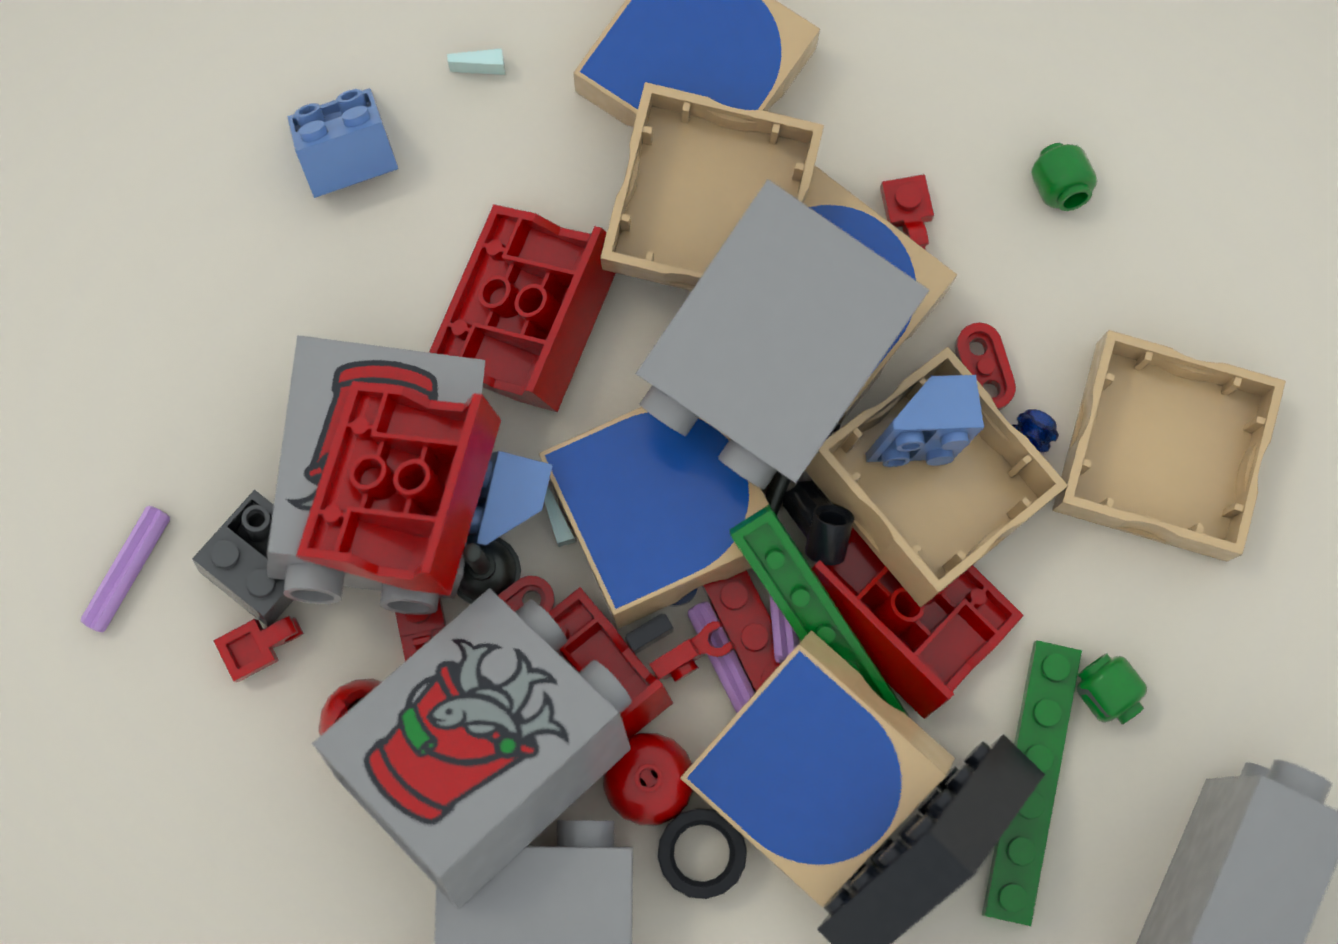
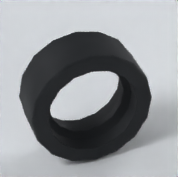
M696 808L680 813L667 824L659 839L658 861L662 875L673 889L691 898L709 899L724 894L738 882L746 865L747 848L743 835L716 810ZM696 825H707L719 830L726 838L730 849L729 862L725 870L715 879L705 882L694 881L683 875L677 867L674 858L675 844L679 836L688 828Z

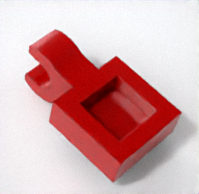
M925 174L881 182L880 191L887 221L896 228L902 227L903 233L926 250L925 245L929 244L924 223L933 220L934 212Z
M287 616L263 629L259 620L253 619L213 641L233 682H240L279 661L273 648L286 644L304 633L295 617L291 619L290 616Z
M714 621L708 623L698 635L684 641L649 663L657 678L662 680L671 676L674 682H678L699 668L695 661L705 654L722 657L731 653L735 648L733 642H728L720 648L715 647L711 642L712 633L723 626L721 622Z

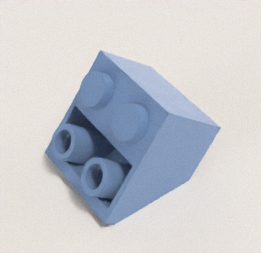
M370 88L363 91L360 89L345 91L337 97V100L322 105L317 103L307 104L297 109L295 114L287 116L295 151L314 198L399 169Z
M976 375L931 376L865 453L866 461L882 462L883 466L898 467L906 465L910 461L926 460V463L931 466L945 465L953 462L954 458L984 428Z
M501 451L493 452L466 545L470 543H475L479 546L487 545L542 511L553 465Z

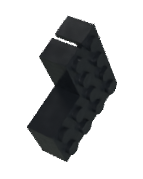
M1004 734L990 746L982 741L964 759L965 765L960 769L954 766L936 786L941 793L936 789L918 807L917 810L923 816L921 817L919 814H916L900 830L898 835L902 839L893 841L889 838L870 858L874 864L866 865L864 863L845 883L849 889L846 890L842 887L825 904L823 908L829 914L817 930L831 944H892L975 875L1045 774Z

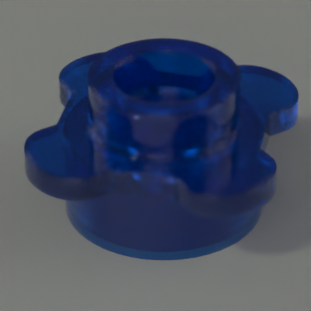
M1028 409L1024 413L1019 414L1017 425H1012L1025 435L1039 452H1048L1051 447L1049 443L1056 441L1059 437L1055 420L1047 413L1037 409Z

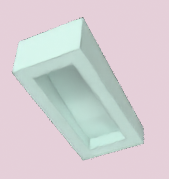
M502 48L447 54L450 72L505 75Z
M547 487L544 502L558 547L576 542L550 488Z

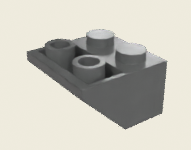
M254 489L192 560L204 577L265 626L269 627L293 602V599L283 594L285 580L267 578V551L274 504Z

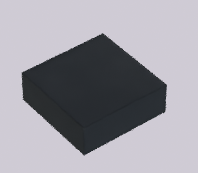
M661 613L626 634L625 639L630 649L636 655L671 634L674 627L666 614L663 615Z

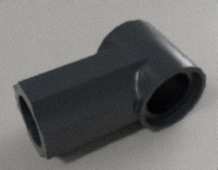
M813 481L797 482L795 487L785 492L783 507L807 538L804 550L806 556L816 563L820 560L824 565L834 566L841 564L846 557L855 519L853 514L842 506L831 504Z

